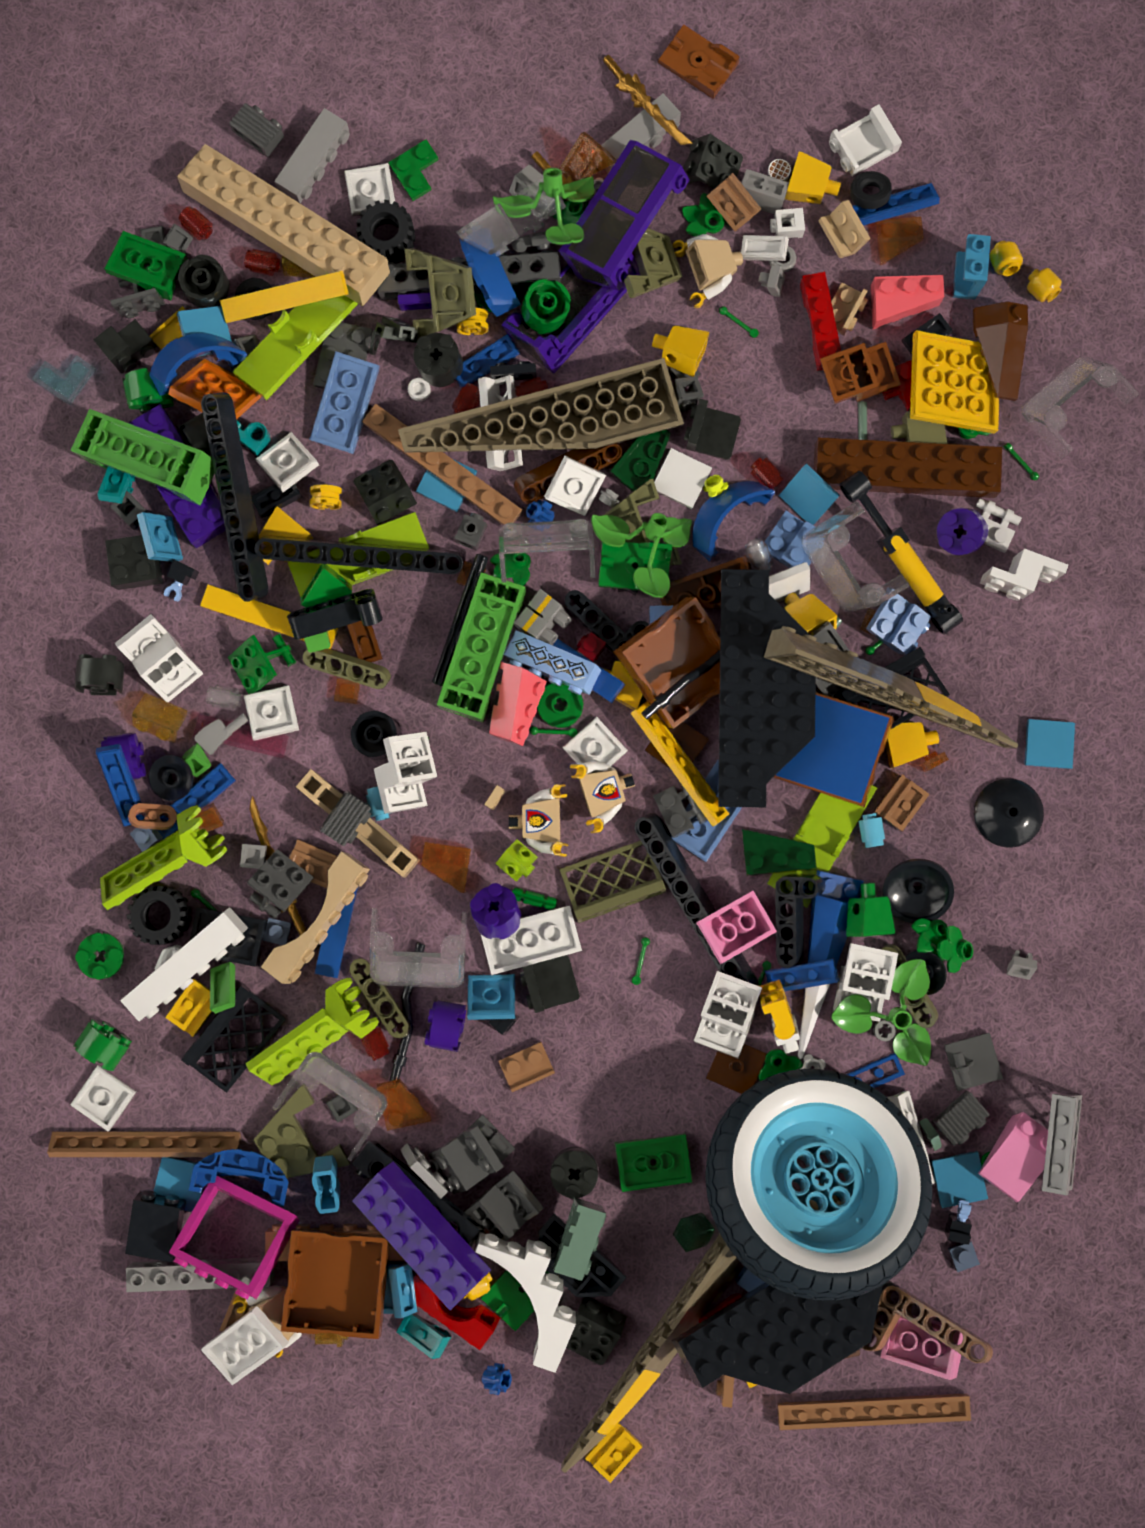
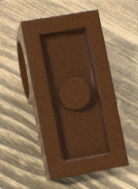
M361 621L347 625L359 659L371 663L383 659L372 625L363 626Z

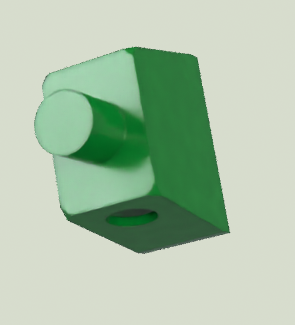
M321 564L300 598L301 606L309 607L351 594L353 591L352 585L327 564Z
M875 883L861 884V898H850L848 901L846 937L895 934L889 898L876 897Z

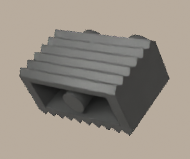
M244 103L243 107L230 121V127L235 134L268 158L284 138L281 130L282 126L275 119L271 118V120H268L264 117V112L256 105L251 107Z
M346 790L321 825L320 831L342 846H345L347 842L351 844L358 834L355 831L360 823L364 825L370 818L372 813L369 810L371 807Z
M966 1090L934 1118L932 1123L952 1145L957 1143L960 1145L969 1138L968 1133L974 1128L979 1129L987 1122L986 1117L990 1114L973 1094Z

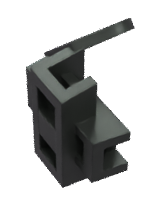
M383 316L382 322H377L376 328L372 332L369 353L373 356L376 355L381 338L417 343L418 331L415 330V327L398 318Z

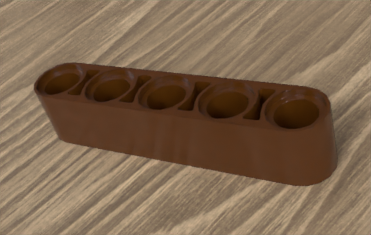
M618 443L596 449H572L519 476L514 482V489L524 503L536 502L544 498L564 456L593 469L600 470L616 462L621 457L622 449Z

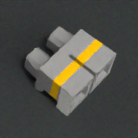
M540 589L528 604L529 608L526 607L514 624L524 634L553 645L558 635L551 629L555 624H558L563 629L566 628L571 622V618L560 603Z

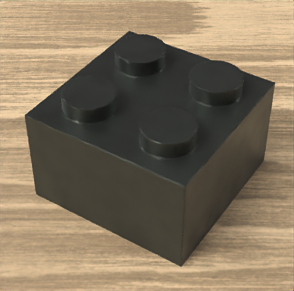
M142 535L105 540L112 587L117 590L163 584L160 560L148 559Z

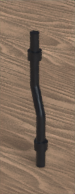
M720 649L706 662L684 675L665 693L657 695L654 698V702L641 712L643 717L648 720L660 708L664 709L670 704V700L683 688L719 663Z
M416 943L412 961L409 960L407 966L409 971L401 996L402 1012L408 1019L411 1030L406 1037L401 1038L397 1054H394L392 1060L394 1065L389 1082L393 1084H398L402 1068L406 1065L408 1058L406 1053L413 1032L410 998L417 973H420L422 968L421 959L425 945Z

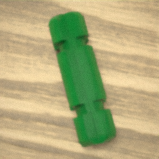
M517 887L512 891L518 902L521 900L525 904L540 908L543 906L547 910L555 909L556 898L549 896L546 898L542 894L527 890L524 892L523 889Z

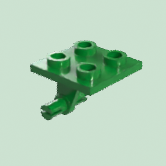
M281 634L272 638L278 648L277 650L265 653L255 635H252L228 656L232 667L248 694L257 693L277 675L269 660L282 656L288 667L296 663L290 652L291 647L286 645Z

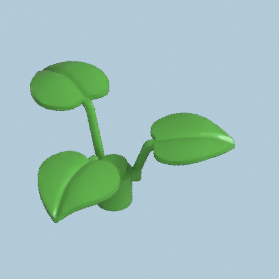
M547 168L543 171V182L539 183V190L535 200L525 195L503 198L493 196L494 205L500 213L508 217L520 218L531 214V209L537 207L544 190L548 197H555L558 226H553L546 230V239L551 243L560 245L572 242L579 243L584 238L583 229L574 223L563 225L559 196L563 199L567 198L571 202L588 201L595 194L594 179L591 176L562 185V171L558 168Z
M654 513L648 523L643 522L642 526L629 534V526L623 519L612 515L598 516L593 514L591 518L593 530L597 537L609 546L622 547L625 539L630 540L642 530H645L646 537L654 541L647 568H638L633 575V580L642 592L656 598L666 596L670 588V580L667 573L660 568L652 569L658 542L662 538L666 544H671L672 547L685 546L690 538L692 520L674 517L667 518L661 513Z
M913 959L895 968L892 990L896 993H901V1006L893 1008L889 1015L870 1012L871 1004L869 1000L862 995L853 994L845 997L831 1015L832 1020L841 1029L855 1034L864 1033L871 1028L872 1020L870 1016L890 1021L896 1028L903 1031L897 1033L893 1039L892 1047L894 1053L906 1062L927 1066L931 1054L930 1036L925 1028L917 1023L911 1024L912 1017L906 1011L907 1006L904 1001L905 996L910 1000H917L927 993L930 980L925 961Z

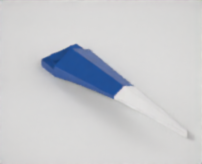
M817 870L816 875L824 879L826 887L822 894L811 898L808 963L834 958L837 966L847 939L848 901L850 898L860 897L861 884L864 881ZM815 884L813 885L812 892H815ZM830 984L805 988L798 1050L800 1060L805 1053Z

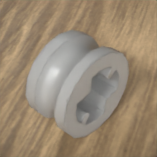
M880 1020V1022L875 1023L873 1033L877 1039L890 1041L895 1036V1026L890 1021ZM883 1024H887V1028L890 1027V1032L886 1033V1037H881L882 1033H878V1028H882Z

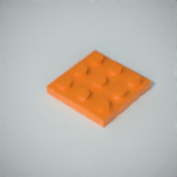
M203 359L171 385L168 395L176 398L178 401L186 403L203 413L201 401L205 395L226 392L232 397L236 420L261 398L259 394L235 377L232 372L206 359Z

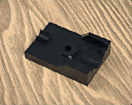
M196 907L190 940L223 912ZM237 915L248 927L243 933L245 938L235 947L232 943L225 949L228 952L219 960L254 967L259 966L260 947L268 920Z

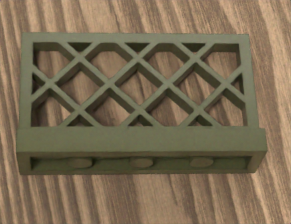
M641 841L560 869L578 923L666 893L659 870L648 852L643 862L631 857L635 848L643 846ZM631 850L630 853H629V855L623 853V852H626V851ZM619 854L627 858L622 869L610 865L613 856ZM606 858H609L608 861H607V863L604 862V861H601V860H604V859H606ZM648 858L650 860L651 865L646 863ZM629 860L642 865L637 876L625 872ZM598 862L605 866L600 877L588 872L592 863ZM584 866H587L586 869H585V871L582 870V869H580V868H581V867H584ZM644 867H647L654 871L656 879L647 882L639 877ZM607 868L619 872L615 884L603 879ZM577 870L583 873L578 885L568 881L567 872ZM586 875L598 880L593 892L581 887ZM622 875L634 879L631 888L625 890L617 886ZM637 881L640 882V883H643V884H640V885L635 886L636 883H637ZM601 882L613 887L609 896L601 897L595 894ZM570 886L576 888L575 891H574V893L572 892V889H571ZM579 890L591 895L586 904L577 907L575 897Z

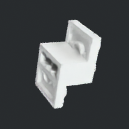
M1023 549L1013 557L1008 572L992 567L982 575L980 584L985 585L984 588L990 592L997 593L999 590L1007 593V598L1019 601L1020 598L1024 599L1034 592L1038 580L1050 583L1066 574L1068 564Z
M152 614L115 643L117 648L133 663L140 676L167 703L203 674L199 667L187 656L177 640Z
M427 732L392 736L383 739L388 763L374 768L384 814L428 806L422 783L436 778L437 773Z
M850 943L846 966H841L833 1011L845 997L858 994L869 1000L871 1004L870 1012L881 1014L884 999H890L898 953ZM870 1016L871 1020L880 1022L881 1018Z
M717 971L701 1013L702 1020L694 1042L739 1059L755 1015L754 1010L762 987Z

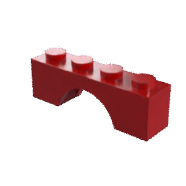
M825 272L803 275L800 282L803 304L807 309L812 328L813 353L817 371L823 370L820 362L821 358L841 351Z
M415 1273L413 1281L417 1306L428 1313L429 1316L445 1325L450 1331L466 1340L470 1345L481 1350L495 1331L501 1318L482 1304L473 1308H464L456 1305L449 1310L419 1275Z

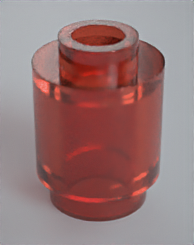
M188 206L180 213L178 219L181 222V226L197 240H206L213 232V224L196 208Z
M253 249L246 252L244 265L251 272L273 276L274 272L279 270L280 259L277 258L276 253Z
M537 377L519 383V386L515 387L517 397L549 388L546 380L541 381V378Z
M466 383L464 387H461L452 404L454 414L477 408L480 402L478 387L470 383Z
M760 457L751 465L753 470L750 474L760 484L772 490L784 480L780 470L767 457L764 460Z
M380 1026L373 1029L363 1038H359L368 1057L371 1056L373 1061L390 1053L388 1049L390 1046Z

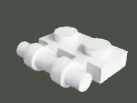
M980 498L976 507L984 510L982 517L988 525V536L984 544L1005 553L1015 533L1014 530L1007 528L1008 524L1011 522L1018 526L1022 517L1014 514V511L1010 509L1005 510L996 506V503L991 500L987 502ZM990 514L1002 518L1001 523L999 524L988 519Z

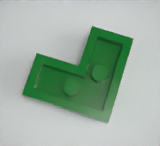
M427 139L388 162L412 201L432 190L421 171L439 159Z

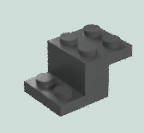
M478 1126L463 1131L442 1147L428 1154L431 1167L435 1171H439L446 1180L444 1185L447 1191L453 1194L467 1191L489 1174L496 1173L504 1167Z
M512 1171L487 1189L464 1212L485 1228L482 1233L493 1234L499 1239L507 1241L526 1221L537 1215L544 1207L516 1173Z

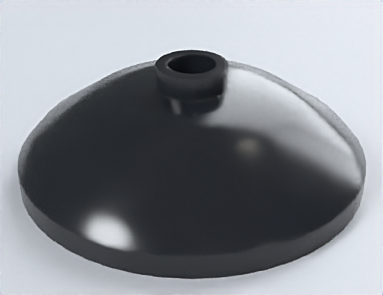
M1012 778L996 780L987 785L976 799L974 806L976 826L985 839L997 846L1005 848L1022 846L1038 834L1043 823L1044 809L1042 801L1037 792L1023 781ZM1010 808L1016 810L1014 817L1009 814Z
M910 859L899 863L890 870L883 883V897L889 898L892 914L908 923H914L921 918L929 921L938 919L950 908L954 898V885L950 874L938 863L927 859ZM915 882L921 883L918 887H915L913 884Z

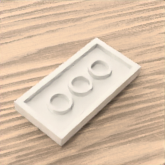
M570 905L521 918L518 930L506 939H488L481 935L491 975L582 951Z
M256 1306L209 1341L201 1351L231 1385H234L283 1350L289 1341L267 1318L266 1314Z

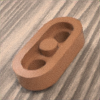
M138 803L131 807L128 820L136 828L167 830L174 826L177 813L169 805ZM141 814L144 816V819L138 820L136 815ZM166 816L168 821L163 822L160 820V817Z

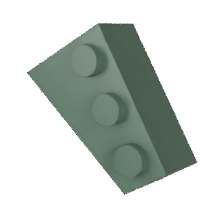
M574 1197L553 1265L555 1273L581 1281L584 1274L588 1275L592 1263L590 1257L597 1248L598 1235L606 1218V1212L601 1205Z

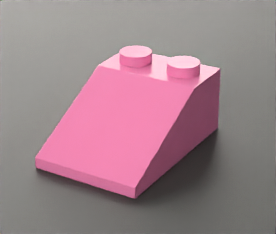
M754 891L697 922L698 927L720 964L777 932Z
M1024 1112L1013 1115L978 1174L1012 1200L1019 1202L1044 1170L1048 1130Z
M900 1316L885 1346L882 1348L880 1358L952 1380L957 1378L961 1354ZM933 1320V1329L939 1331L942 1323ZM956 1331L953 1334V1341L957 1345L963 1341V1335L960 1331Z

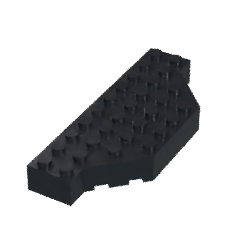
M721 569L718 807L766 808L767 783L815 737L816 677L764 658L772 630L781 629L782 626L795 629V634L801 636L803 634L809 635L769 594V570Z
M763 1283L671 1341L695 1386L704 1388L722 1375H726L791 1394L871 1342L882 1286L853 1298L822 1301L797 1297L780 1291L767 1283Z

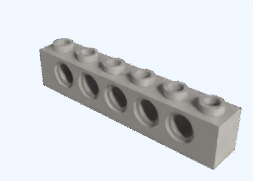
M264 1257L202 1259L201 1261L249 1285ZM152 1261L132 1262L126 1268V1292L224 1288L214 1283L216 1280L214 1277L208 1275L205 1279L194 1273L195 1268L190 1265L184 1268L175 1262ZM274 1269L264 1287H270L275 1281Z

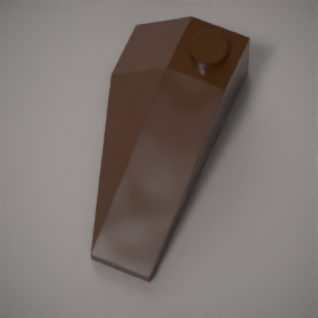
M1006 301L975 307L973 309V331L975 337H979L982 346L980 352L982 358L985 357L989 368L987 374L994 396L999 399L1016 401L1018 400L1028 332V305Z
M747 555L671 581L668 593L663 598H660L662 605H673L674 607L686 597H696L703 608H721V569L752 570Z

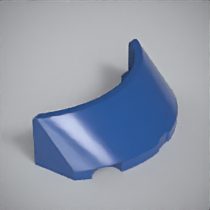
M471 229L459 232L461 247L468 266L471 267L472 275L491 311L498 317L520 305L519 299L500 261L491 229Z
M206 333L188 334L174 339L159 352L149 375L161 396L169 393L172 380L177 376L176 370L183 362L211 352L216 362L225 360L233 368L245 360L247 353L233 342L217 335Z
M743 481L730 484L720 495L710 497L702 505L696 516L693 527V547L710 562L718 554L715 548V542L718 538L716 533L725 516L743 501L748 506L753 503H761L765 506L773 498L775 491L757 481Z
M241 1149L223 1150L205 1157L193 1166L188 1191L202 1192L206 1184L216 1182L217 1176L236 1175L248 1177L264 1184L262 1191L270 1194L273 1204L280 1206L285 1204L288 1179L273 1161L259 1153Z

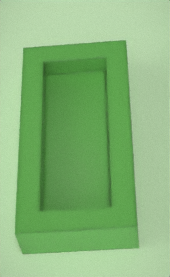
M231 962L210 969V1010L215 1014L235 1006V965Z

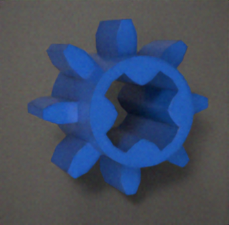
M545 500L530 503L526 510V515L530 518L528 524L543 529L544 526H549L554 519V512L550 510L553 505Z
M495 1363L494 1366L488 1365L487 1369L483 1372L482 1383L484 1389H489V1394L499 1395L500 1392L506 1393V1389L511 1385L512 1377L510 1370L504 1369V1364Z

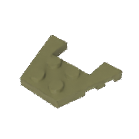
M608 214L604 219L609 236L614 238H623L633 223L628 220L624 222L616 220V216ZM647 228L633 250L641 275H628L624 279L629 298H635L677 282L682 277L670 237Z
M414 248L405 249L407 270L427 269L433 318L413 320V327L418 331L417 340L422 336L438 333L476 315L471 267Z
M648 480L604 515H612L623 519L629 526V534L634 532L643 524L637 507L659 499L654 480ZM642 530L632 539H625V542L648 543L649 540L646 537L645 530ZM672 547L670 565L682 564L677 547Z
M305 1083L297 1089L254 1138V1142L261 1154L273 1161L282 1170L286 1178L313 1173L316 1157L333 1155L338 1167L350 1164V1160L341 1144L319 1156L297 1120L295 1114L315 1103Z

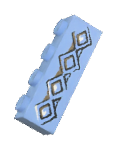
M517 630L504 653V656L510 660L509 664L528 668L529 672L540 678L544 675L549 678V682L557 686L565 684L569 686L568 690L578 695H581L582 692L590 695L601 672V669L595 663Z

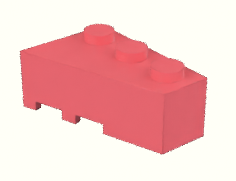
M943 275L874 277L871 284L872 330L939 306L944 298Z
M501 662L500 669L503 670L501 684L497 683L496 691H499L498 705L493 706L489 734L504 741L523 746L525 739L528 737L529 728L533 717L536 715L537 707L544 693L547 681L522 667Z

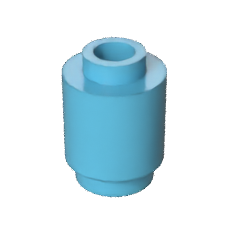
M378 787L367 789V804L370 805L371 809L369 812L372 813L370 817H375L376 821L388 819L391 813L384 814Z
M876 813L862 815L863 820L858 822L861 839L865 843V848L884 845L883 839H885L882 817H877Z

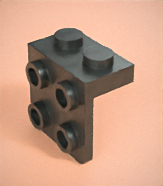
M712 134L696 138L693 144L690 145L688 160L683 165V169L689 178L688 184L700 180L715 189L732 173L737 177L743 156Z
M699 399L698 406L693 405L690 418L694 419L692 427L687 426L684 440L688 441L686 449L729 460L733 452L741 418L734 414L707 408L708 400Z
M393 460L380 464L356 477L353 481L377 525L417 504L408 484Z
M567 955L522 967L523 972L520 973L522 985L528 986L530 995H526L529 1009L534 1008L535 1013L579 999L580 994L571 962Z
M583 1297L576 1314V1325L566 1348L598 1365H603L621 1337L627 1316L591 1297Z

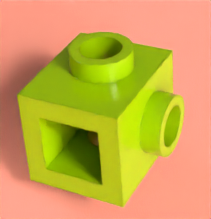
M516 839L495 864L517 882L522 876L527 878L535 869L532 864L538 857Z

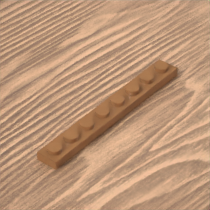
M375 404L362 423L404 453L398 429L407 426ZM443 452L404 453L507 529L511 528L523 512L521 508Z
M52 1132L47 1153L49 1157H207L223 1150L240 1149L241 1134L240 1132Z
M967 1393L777 1403L779 1430L971 1421L970 1397Z

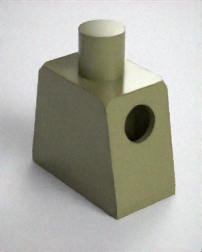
M910 411L906 412L902 417L903 424L891 426L892 439L905 438V442L947 444L945 425L910 419Z

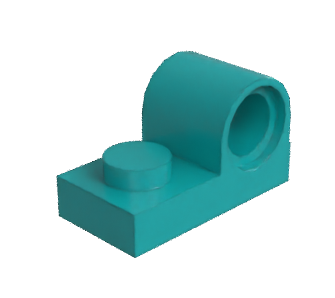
M237 421L241 444L259 457L270 443V433L260 422L251 423L244 430L245 427ZM263 432L261 439H253L255 433Z
M108 467L97 493L98 499L122 504L126 491L130 494L133 492L134 488L131 487L132 482H135V477Z
M415 1313L404 1317L396 1332L431 1359L441 1357L452 1337L448 1331L445 1330L443 1332L439 1330V1326L429 1324Z

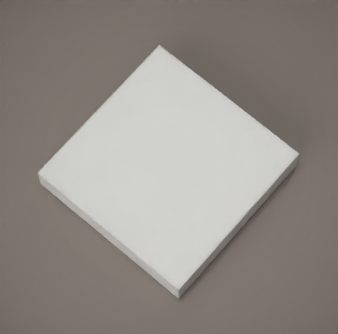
M388 163L344 171L352 216L360 215L362 210L366 212V206L369 204L374 206V201L379 200L380 203H384V200H389L390 204H393L395 201Z
M292 432L255 459L282 492L319 466L317 460Z
M671 448L654 482L657 492L692 509L712 467Z
M564 456L544 497L551 502L585 516L606 475Z
M807 562L769 576V594L778 603L784 601L790 593L799 595L810 590V567Z
M289 685L243 695L254 741L299 730Z
M598 717L592 720L563 747L577 764L596 760L612 766L628 751Z
M98 1065L70 1105L109 1132L137 1091Z

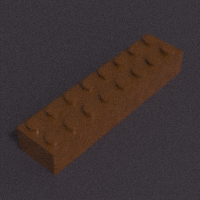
M818 437L814 449V471L834 490H841L839 484L860 470L872 485V489L869 492L996 498L1001 493L1002 447Z

